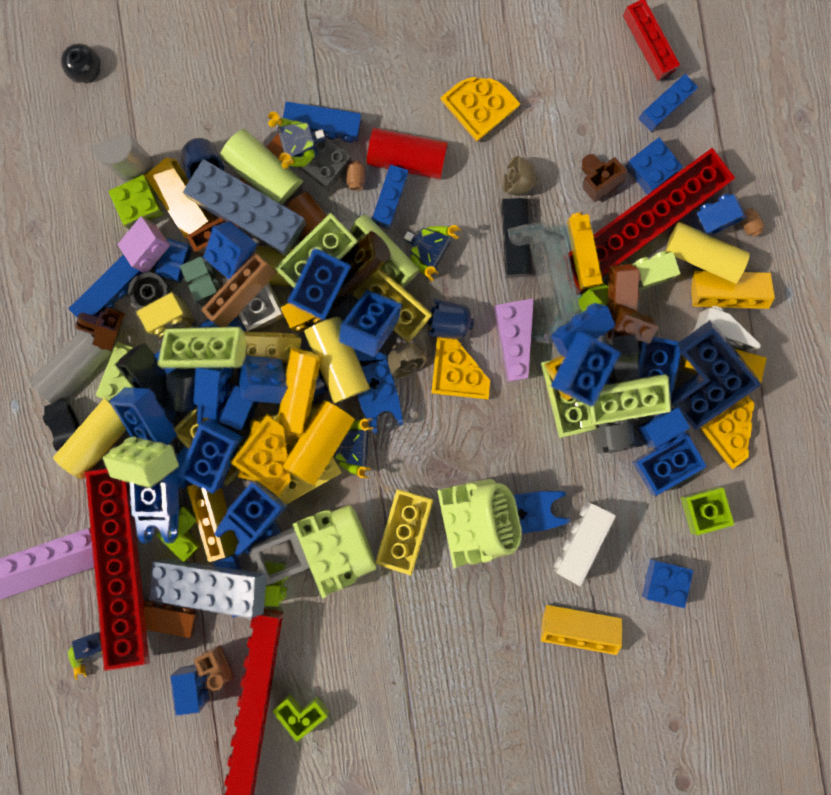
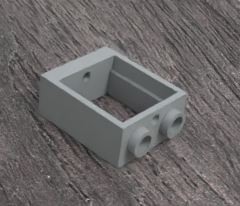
M294 527L253 544L251 552H249L252 562H257L259 567L257 572L266 574V585L310 568ZM291 540L300 563L269 575L260 552Z

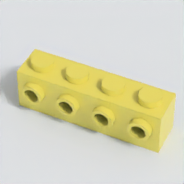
M243 331L246 341V355L281 359L282 362L288 363L291 348L300 349L301 338L296 333Z
M334 455L315 486L302 481L292 474L290 475V483L278 498L287 505L343 473Z

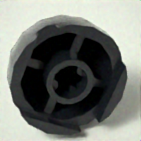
M81 43L72 44L62 53L61 67L66 76L73 82L90 83L100 74L101 59L95 50L88 45Z

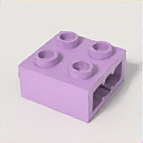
M142 216L139 217L117 244L130 265L143 273H147L170 246L156 224Z

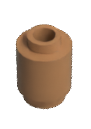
M352 161L349 163L350 165L346 166L347 185L349 190L352 191L363 190L366 184L365 165L361 164L360 161Z
M753 208L746 210L747 218L740 221L748 236L752 234L755 237L764 232L762 228L765 227V224L757 210L754 211Z

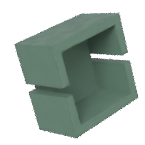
M202 257L180 266L186 282L192 281V284L188 285L195 302L201 306H205L223 287L221 282L214 276L217 274L214 266Z

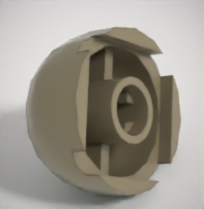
M514 156L507 166L510 169L508 175L504 174L503 190L508 194L521 196L536 186L538 176H536L535 166L530 160Z
M400 342L392 347L387 363L392 376L399 379L413 374L411 370L416 367L419 370L426 363L427 359L419 346L413 343Z

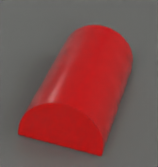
M373 127L368 146L367 165L383 169H389V166L393 165L408 170V174L441 180L448 142Z

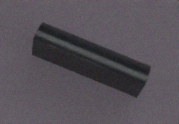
M525 198L502 199L501 214L505 278L536 276L531 200Z
M146 343L140 344L123 355L114 365L133 388L150 389L155 394L158 404L164 409L167 419L173 422L181 412L166 408L167 373L164 368L158 365V359Z

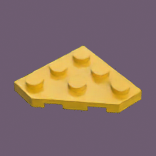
M437 337L431 394L488 400L490 379L484 374L478 364L458 340Z
M748 395L699 428L730 469L737 467L749 456L748 445L749 438H751L752 411H754V402Z
M267 414L231 459L233 465L278 497L290 483V473L283 468L284 463L288 459L283 425Z

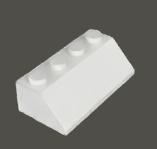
M589 502L587 506L584 505L579 514L581 518L578 523H574L571 529L573 534L570 540L567 539L562 547L564 552L561 557H557L554 563V571L579 586L582 585L616 516Z

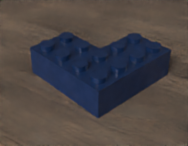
M711 320L678 343L680 352L698 374L673 391L671 402L676 408L680 409L684 418L695 430L761 386L758 376Z

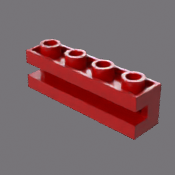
M639 0L627 6L623 17L657 81L674 74L680 64L646 0Z

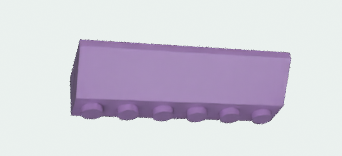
M90 528L0 558V599L94 568Z

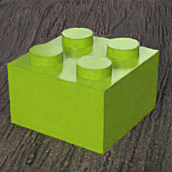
M144 175L108 190L123 225L129 230L140 216L151 221L164 215L152 186Z
M716 486L680 497L691 534L698 536L734 525L724 487Z

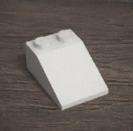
M228 278L222 279L224 285L229 280ZM269 282L239 313L248 332H256L285 317L281 310L282 306Z
M713 306L700 312L694 331L711 320L734 348L746 352L760 348L761 344L730 314L725 313L724 309Z

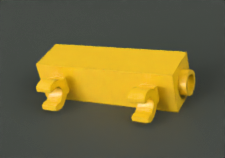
M582 212L572 214L567 220V227L580 290L600 286L603 282L589 214L583 215Z

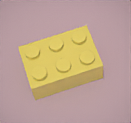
M173 293L136 311L146 331L161 339L164 338L165 329H188L192 326L191 323L196 321L186 302Z

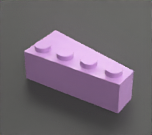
M534 298L499 304L494 307L507 382L528 378Z

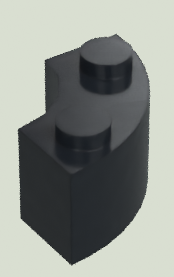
M635 334L611 338L610 345L608 346L620 352V355L608 376L609 381H612L614 384L639 379V350Z
M66 399L44 406L43 421L50 428L55 450L59 451L80 427V424Z

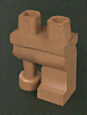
M221 644L204 651L201 656L193 659L200 676L210 673L207 685L211 690H219L225 682L234 678Z

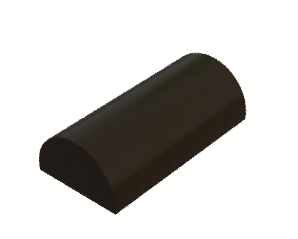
M369 231L340 259V261L350 265V268L331 307H339L390 260L391 253L387 244L375 232Z

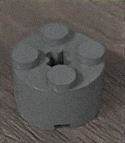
M147 272L136 276L131 281L128 293L133 305L138 309H142L172 293V288L166 280L157 274ZM149 291H150V292H153V295H152V296H151V295H148V292H149Z
M629 420L619 421L613 426L610 423L599 424L597 429L594 430L597 453L624 451V448L628 447L630 449L636 448L633 425L630 424Z

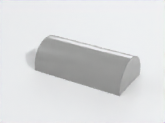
M130 134L91 146L94 155L124 182L133 180L141 175L145 176L152 169L150 155Z
M80 331L30 379V383L35 390L51 404L67 399L111 357L112 351L100 349L98 346L92 345L93 334Z

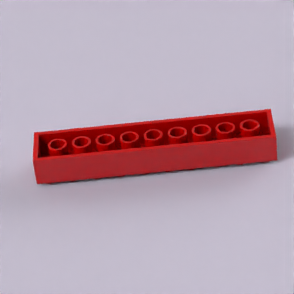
M713 148L709 149L593 235L601 277L609 272V266H617L735 179ZM570 251L558 260L555 266L578 295L585 289L580 290L573 252Z
M108 469L85 472L104 671L146 665L150 663L136 523L131 509L130 482L110 477Z
M264 609V614L251 618L250 628L253 629V632L247 641V648H250L244 660V668L247 669L245 675L242 676L240 684L243 691L239 695L237 707H240V710L234 721V727H237L231 739V747L234 748L228 758L227 767H230L225 777L224 786L227 788L223 795H254L283 621L284 612Z

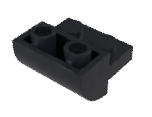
M177 368L166 374V408L177 412H189L198 409V404H194L196 368Z

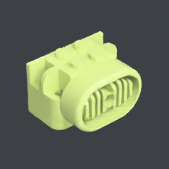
M485 479L437 490L453 568L465 564L488 562L504 555H510L518 549L522 535L515 498L506 485L496 483L492 479Z
M351 505L344 506L335 511L326 509L298 520L293 524L322 599L332 592L352 585L358 577L376 569L372 550L359 518Z

